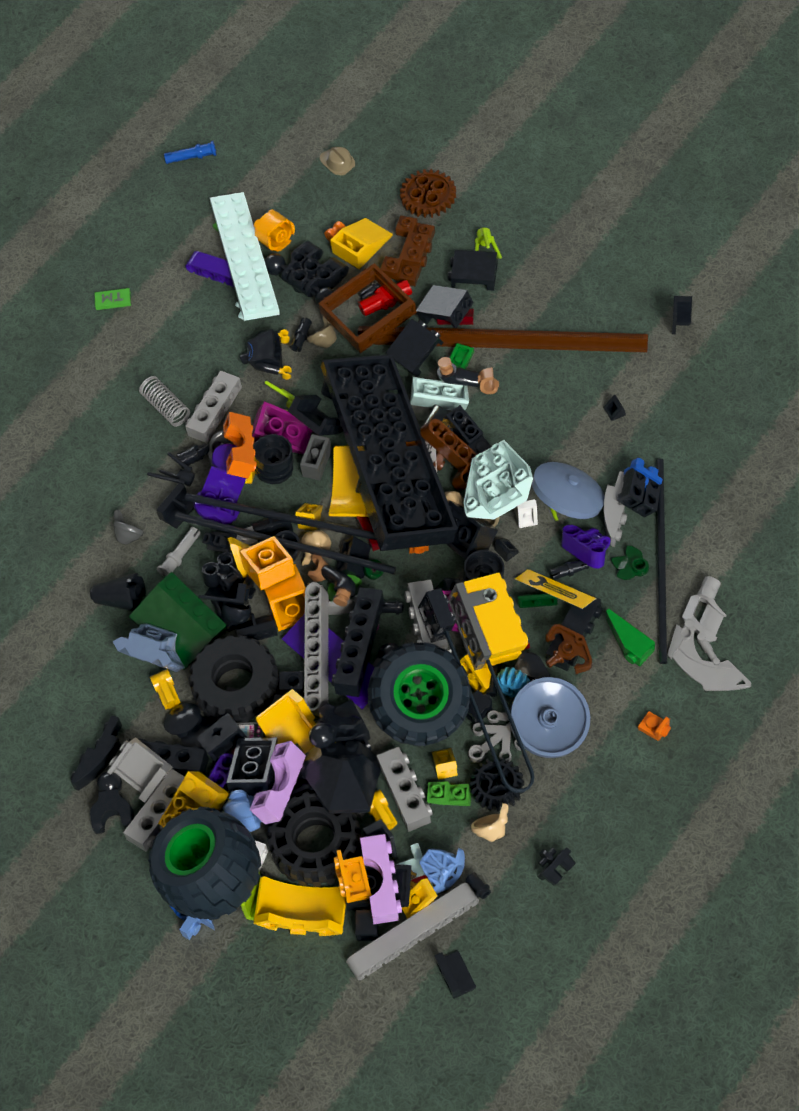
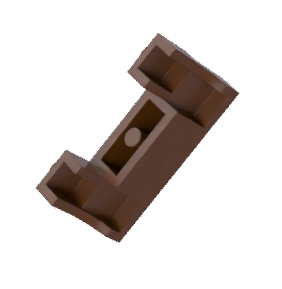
M400 215L396 226V235L407 237L399 259L385 256L381 270L390 279L400 282L407 280L410 286H416L422 267H425L427 264V253H431L432 250L431 242L435 234V226L418 223L417 218Z

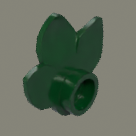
M627 546L626 556L612 558L613 566L619 570L617 577L622 580H630L635 576H644L649 571V564L643 558L642 552L633 546ZM641 566L643 569H637L636 567Z

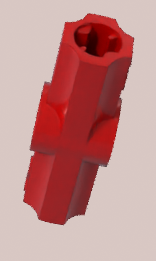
M407 280L397 283L408 296L412 294V289ZM379 287L374 295L359 301L358 306L362 314L367 316L382 308L387 310L388 307H393L397 300L383 287Z

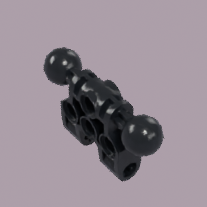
M310 241L304 242L291 253L292 263L286 266L282 255L272 253L264 259L268 274H281L282 280L291 285L295 292L304 293L307 297L314 296L318 306V303L324 297H328L335 292L333 288L346 277L349 271L347 265L334 257L324 264H319L318 260L321 259L323 250Z

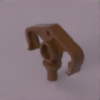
M553 625L546 634V641H553L557 633L562 634L564 641L559 645L558 651H553L552 657L545 661L547 666L551 668L556 663H564V659L571 660L579 656L585 662L583 664L577 663L574 666L575 674L590 670L592 668V658L584 636L563 625Z

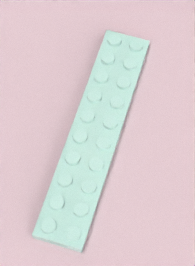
M244 192L211 197V207L244 321L279 315L278 304L258 238L255 236V228Z

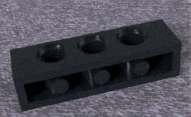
M137 738L162 759L170 755L165 761L173 767V770L181 775L186 776L188 771H196L205 775L209 757L206 750L202 747L194 746L191 748L177 743L169 745L162 741L148 742L145 739ZM185 758H189L188 761L182 762Z

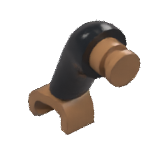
M448 357L439 359L437 374L444 383L478 387V384H480V390L485 394L497 392L499 381L494 378L493 367L483 369L478 375L476 371L455 366Z
M313 555L311 559L318 567L315 571H309L307 575L314 582L326 579L335 586L334 591L336 592L333 602L342 607L347 606V601L356 592L354 581L343 572L329 566L321 556Z

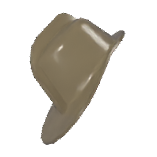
M332 147L320 154L322 164L335 175H345L355 167V160L349 151L343 147Z

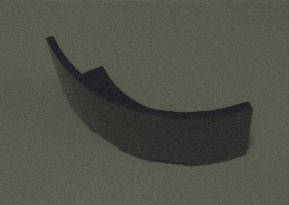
M247 573V577L243 578L244 582L233 586L231 591L225 592L218 585L213 588L209 587L208 591L204 595H199L198 598L248 604V599H252L256 592V588H253L255 582Z

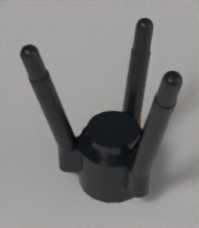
M168 452V456L182 466L184 470L180 469L178 474L162 469L159 470L160 473L167 476L151 472L147 473L148 476L181 483L188 487L191 486L195 478V473L191 472L192 467L187 466L170 452Z

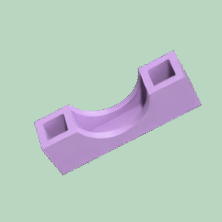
M292 741L276 744L270 759L275 773L274 786L272 790L256 793L250 807V811L264 824L281 820L299 772L303 767L306 755Z
M385 834L360 838L364 865L376 869L383 878L381 888L369 897L373 924L399 921L398 913H402L400 900L395 898V893L399 892L397 880H392V873H395L394 861H389L388 855L392 853L391 842L386 841Z

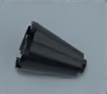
M132 573L94 585L90 590V598L95 604L134 611L140 605L142 596H146L145 583L142 576H137L138 573Z

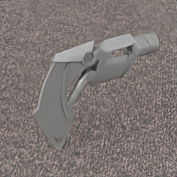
M706 576L697 595L691 596L682 616L685 621L684 627L681 628L676 624L667 655L670 660L673 658L688 676L700 683L705 691H730L750 688L751 682L729 660L720 662L710 645V642L716 641L718 629L723 618L727 615L714 600L721 583L713 577ZM701 601L706 603L707 606L700 622H698L694 617V613ZM694 633L698 634L697 642L701 645L711 662L702 660L698 655L694 645ZM742 680H743V682L745 683V684L737 685V684L740 683Z

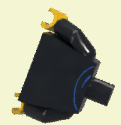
M273 329L261 331L255 338L248 341V352L240 355L241 362L244 365L250 363L258 371L275 375L280 373L283 379H290L291 367L284 366L280 368V366H283L281 343L286 344L290 341L288 331L286 329L281 330L280 333Z

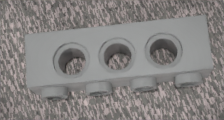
M220 371L213 378L209 390L205 391L200 404H197L194 414L186 422L185 428L188 436L208 443L242 388L239 377Z
M396 747L377 755L383 776L408 832L431 823L430 816L433 815L430 805L428 803L425 804L422 799L425 798L421 786L417 787L415 783L417 777L414 770H409L407 764L410 762L406 752L402 753L400 748ZM397 769L403 770L399 774L393 773ZM404 786L410 787V789L407 791L401 790V788ZM412 803L418 804L415 808L408 807Z
M173 769L168 773L123 832L129 842L145 852L149 847H153L154 839L163 829L158 822L164 812L161 814H157L160 809H167L172 800L169 796L176 793L185 776ZM153 825L151 829L144 830L146 826Z

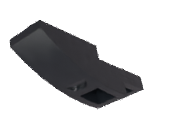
M461 405L445 416L454 433L477 454L492 447L483 437L484 433Z
M111 715L110 720L104 725L101 738H98L96 741L95 749L88 747L86 752L81 755L79 766L71 776V783L75 790L79 791L96 779L115 757L121 746L117 737L122 727L119 717Z

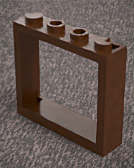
M375 263L367 269L365 268L356 277H352L349 282L342 287H338L335 292L328 297H324L318 303L320 313L360 354L416 314L415 302ZM376 280L401 305L357 337L332 310Z

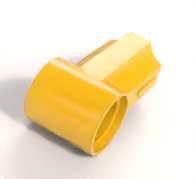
M168 669L150 676L156 693L158 692L165 709H172L181 703Z
M379 789L374 793L372 806L368 813L373 816L375 821L381 819L387 828L391 830L397 825V821L388 807L384 794Z

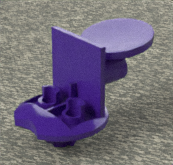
M223 444L215 448L212 454L213 466L210 468L202 491L198 492L197 495L237 503L246 478L227 474L226 460L231 449L236 447L235 445ZM194 502V508L203 519L223 524L232 523L240 513L239 511Z

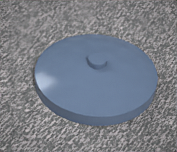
M547 462L538 466L532 476V487L536 495L547 506L558 513L577 519H589L598 515L604 506L605 496L601 487L592 477L576 467L559 462Z
M554 677L533 680L517 693L511 704L510 713L523 746L534 755L544 758L565 756L582 744L589 731L590 711L588 704L581 692L565 680Z

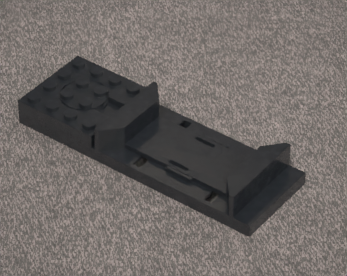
M393 355L323 360L321 369L325 379L321 393L332 399L359 475L355 491L361 494L380 551L453 543L458 528L425 440L421 436L418 421ZM397 390L398 394L390 393L388 391ZM416 441L417 446H406L405 442ZM362 446L364 451H358L357 447Z

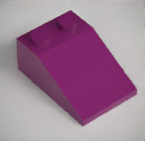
M264 401L257 411L253 423L252 437H254L255 444L263 436L271 434L281 435L289 440L293 453L304 454L312 430L287 410Z

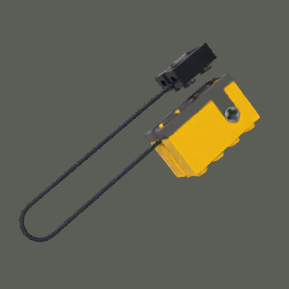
M495 573L456 584L448 598L446 594H443L441 588L428 591L420 602L418 609L431 643L447 638L452 654L455 656L458 665L461 666L449 635V631L452 630L456 622L474 671L486 667L489 668L530 772L531 779L527 787L517 789L506 781L472 691L470 700L503 784L510 791L516 793L525 792L534 782V771L492 667L493 665L518 659L522 653L521 651L528 645L527 634L521 628V620L519 615L515 613L511 596L507 593L506 582L501 578L500 573Z

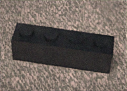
M594 597L596 599L583 609L572 604L561 625L586 638L587 634H591L594 629L595 619H599L602 614L601 599ZM556 634L555 639L546 652V661L552 657L553 651H558L559 645L564 641L562 634ZM578 656L571 660L564 659V663H556L554 666L568 671L570 666L575 665Z

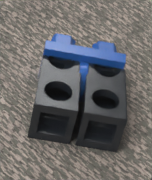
M641 458L634 459L630 467L624 470V484L622 492L618 494L617 501L628 508H632L633 511L643 517L656 512L660 484H662L663 480L658 476V469L651 466L644 468V460Z

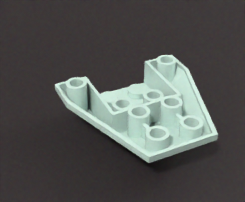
M505 440L494 444L491 448L472 458L463 502L467 517L496 519L527 501L533 480L531 468Z

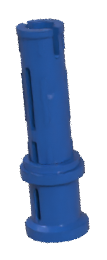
M214 141L202 145L197 144L195 147L164 153L166 164L196 157L203 159L204 156L208 155L217 156Z

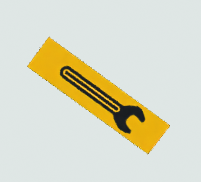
M526 570L515 578V580L582 609L596 599L531 570Z

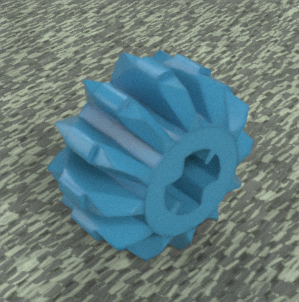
M505 667L497 675L502 693L511 698L515 697L530 682L526 673H522L521 670H516L514 667L512 669Z

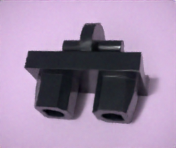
M215 531L211 533L205 532L202 543L208 545L207 550L229 552L232 554L228 538L233 537L236 539L237 535Z
M567 847L561 850L555 858L553 856L557 851L554 848H551L549 852L544 849L540 851L539 854L542 859L538 862L539 865L542 867L546 863L548 865L537 876L539 879H546L554 886L563 877L556 870L558 865L567 872L576 864L569 855L571 851Z

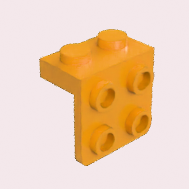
M336 850L337 857H333L341 897L345 896L347 903L371 897L363 856L343 860L341 850Z

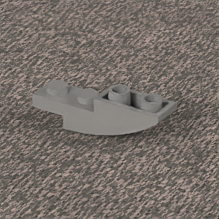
M622 471L619 472L615 487L607 485L604 499V525L606 535L611 539L610 546L615 547L616 541H620L622 536L620 528L621 525H625L627 520L625 506L617 501L618 494L622 492L624 484V472Z

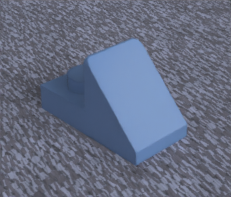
M188 916L179 930L183 937L190 940L192 935L195 936L201 928L200 923L215 930L213 920L195 919Z

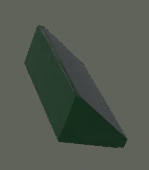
M547 593L518 595L520 608L558 605L557 597Z

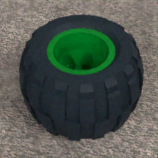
M427 642L403 644L383 656L373 670L367 689L370 712L379 728L392 739L402 744L426 746L438 743L448 738L458 729L469 711L471 687L467 677L468 674L464 666H459L455 656L447 649L444 650L436 646V644ZM413 677H420V684H415ZM427 682H432L434 689H427ZM403 685L409 687L408 693L402 692L401 687ZM417 690H419L420 693L426 694L422 696L420 700H418L417 697L411 696L415 694ZM430 696L436 698L435 704H430L428 702V698ZM410 700L411 707L407 708L403 701ZM417 706H424V713H419Z
M199 807L197 810L188 809L183 811L179 816L172 818L165 824L166 826L157 834L153 841L154 845L149 852L148 859L152 882L165 902L179 913L192 918L214 920L219 919L222 915L233 913L243 902L248 900L260 877L261 858L252 834L238 819L215 808Z

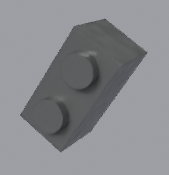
M311 435L300 464L303 477L321 480L332 451L330 438Z

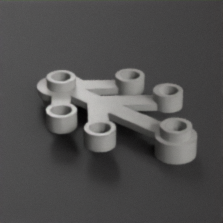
M495 710L488 713V721L492 724L498 723L499 720L509 721L506 713H500ZM491 715H496L497 718H496V719H491L490 716H491ZM510 722L506 726L485 725L487 733L495 734L490 738L493 747L502 740V751L499 757L503 759L502 755L508 754L509 758L505 759L506 763L510 762L512 759L510 752L512 732ZM480 723L474 724V735L482 736L484 734L483 731H475L477 727H481ZM516 739L514 742L515 748L521 751L520 747L517 745L518 742ZM487 741L481 746L473 745L470 747L469 758L472 762L479 763L484 760L485 753L490 750ZM479 753L481 756L475 758L473 755Z

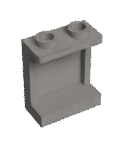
M135 737L130 742L127 740L119 749L122 752L109 763L111 768L107 773L119 775L141 793L139 799L145 803L173 767Z

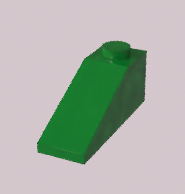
M608 609L606 611V621L626 660L640 667L655 651V642L612 610Z

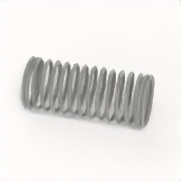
M151 376L143 381L139 389L140 394L172 426L177 427L186 422L189 418L190 410L156 376ZM156 379V380H154V381H152L151 383L148 384V386L145 388V391H144V393H143V388H144V386H145L150 380ZM157 381L154 385H152V386L150 387V389L148 390V392L145 393L146 390H147V388H148L153 382ZM187 409V414L185 415V417L179 422L173 423L174 421L181 418ZM182 410H184L183 414L179 418L173 420L182 412Z

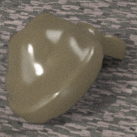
M323 316L324 327L307 337V340L316 346L329 348L335 343L337 337L334 326Z

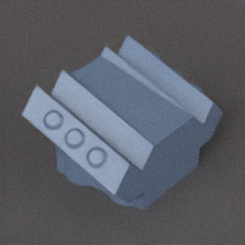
M146 623L141 624L138 628L131 629L129 638L120 637L113 641L118 652L130 657L150 662L174 672L185 668L176 653V633Z

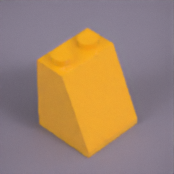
M294 564L295 575L263 589L278 631L293 627L305 613L306 587L296 564Z

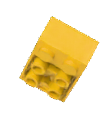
M364 218L342 228L330 240L332 253L360 270L393 234L369 219Z
M188 771L158 824L164 828L165 824L172 818L179 816L188 809L197 810L199 807H209L220 811L230 793L202 773Z

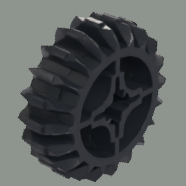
M503 758L499 763L505 779L508 775L514 782L512 787L522 789L525 783L522 779V772H519V767H513L512 761L506 764ZM489 759L486 760V765L480 763L479 769L474 768V775L470 776L471 782L469 787L472 789L471 796L475 797L476 803L481 802L482 808L488 805L489 811L494 806L499 812L502 803H509L511 806H514L515 800L520 801V794L524 793H516L506 788L495 762H490ZM482 780L488 786L487 793H485L480 787Z

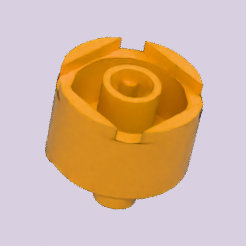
M273 209L269 210L254 223L255 236L258 238V241L272 251L278 252L284 249L291 242V234L294 235L295 233L294 224Z

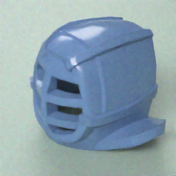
M244 790L232 791L227 803L223 805V811L238 819L249 832L259 829L262 821L250 811L255 797L247 795Z
M458 848L457 855L440 849H429L420 861V865L428 880L436 885L433 887L436 894L449 889L459 879L464 869L465 854L460 848Z

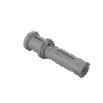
M191 527L174 551L166 555V560L157 567V571L162 576L166 577L177 566L181 565V559L201 535L200 531L196 533L198 529Z

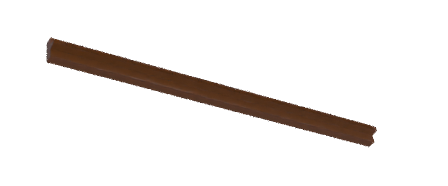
M359 326L358 336L371 326ZM396 327L373 345H392L405 327ZM426 328L430 332L433 329L441 335L440 339L444 342L441 347H455L459 343L475 348L646 353L648 350V334Z

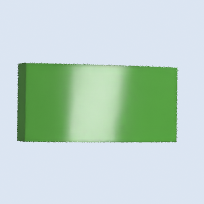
M448 781L428 782L427 802L439 805L470 806L472 789H470L469 784L450 785Z

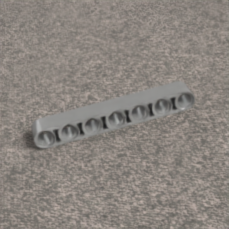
M312 582L305 589L304 701L311 712L319 716L320 708L328 704L329 596L328 592L320 584Z
M463 883L354 953L347 959L346 963L357 980H362L365 978V975L369 976L381 968L383 963L387 964L398 957L400 952L404 953L416 945L418 940H424L436 932L435 929L439 930L453 921L452 918H457L468 911L470 906H476L479 899L469 885Z

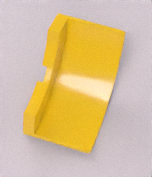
M335 446L333 449V488L329 516L368 517L361 494L355 491L359 475L349 446ZM362 446L357 447L358 451H364Z
M293 689L256 717V721L267 738L277 737L278 744L292 741L294 744L298 743L303 749L304 754L314 747L309 740V732L312 726L316 724L314 721L315 716L304 699Z
M263 876L259 882L253 924L277 931V928L289 929L290 934L306 935V931L318 932L319 936L340 935L343 933L346 897H341L339 887L298 886Z

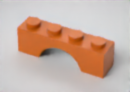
M233 412L228 413L223 424L224 438L236 445V447L231 449L226 460L227 474L248 479L251 472L255 471L257 464L254 461L253 425H251L249 416Z

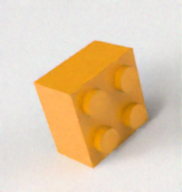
M275 536L240 551L244 570L260 590L295 575L292 557Z

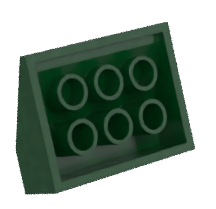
M172 572L157 584L129 616L138 626L147 623L176 633L175 649L185 667L183 670L194 661L196 655L201 653L206 645H211L214 640L218 639L225 632L227 626Z

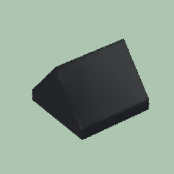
M613 395L603 407L611 421L626 416L616 395Z
M497 539L495 541L494 550L506 562L519 553L518 549L509 540Z

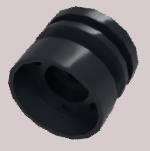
M271 434L261 437L253 448L255 449L254 461L257 463L255 469L257 477L264 483L272 485L287 481L292 476L294 470L291 443L281 435Z
M489 550L473 552L464 563L463 583L495 573H500L501 578L504 579L505 565L502 558Z

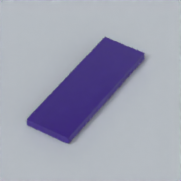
M305 613L282 638L303 659H305ZM328 628V680L332 682V676L337 672V658L341 657V643L344 641ZM369 662L360 696H347L361 709L368 704L367 689L375 668Z

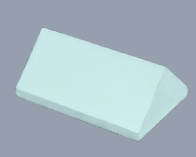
M413 377L410 403L411 405L434 408L436 404L445 410L451 411L461 405L466 410L469 403L468 387L447 384L438 380Z

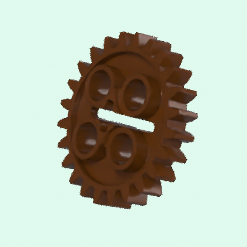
M423 169V173L417 171L416 176L410 174L411 179L406 178V183H402V188H400L402 205L406 207V211L410 210L411 214L417 212V217L423 214L424 218H426L427 214H430L431 218H433L434 213L440 216V211L446 213V208L451 209V204L455 203L456 186H454V181H451L450 176L446 177L445 172L440 175L439 170L433 173L432 169L429 172Z

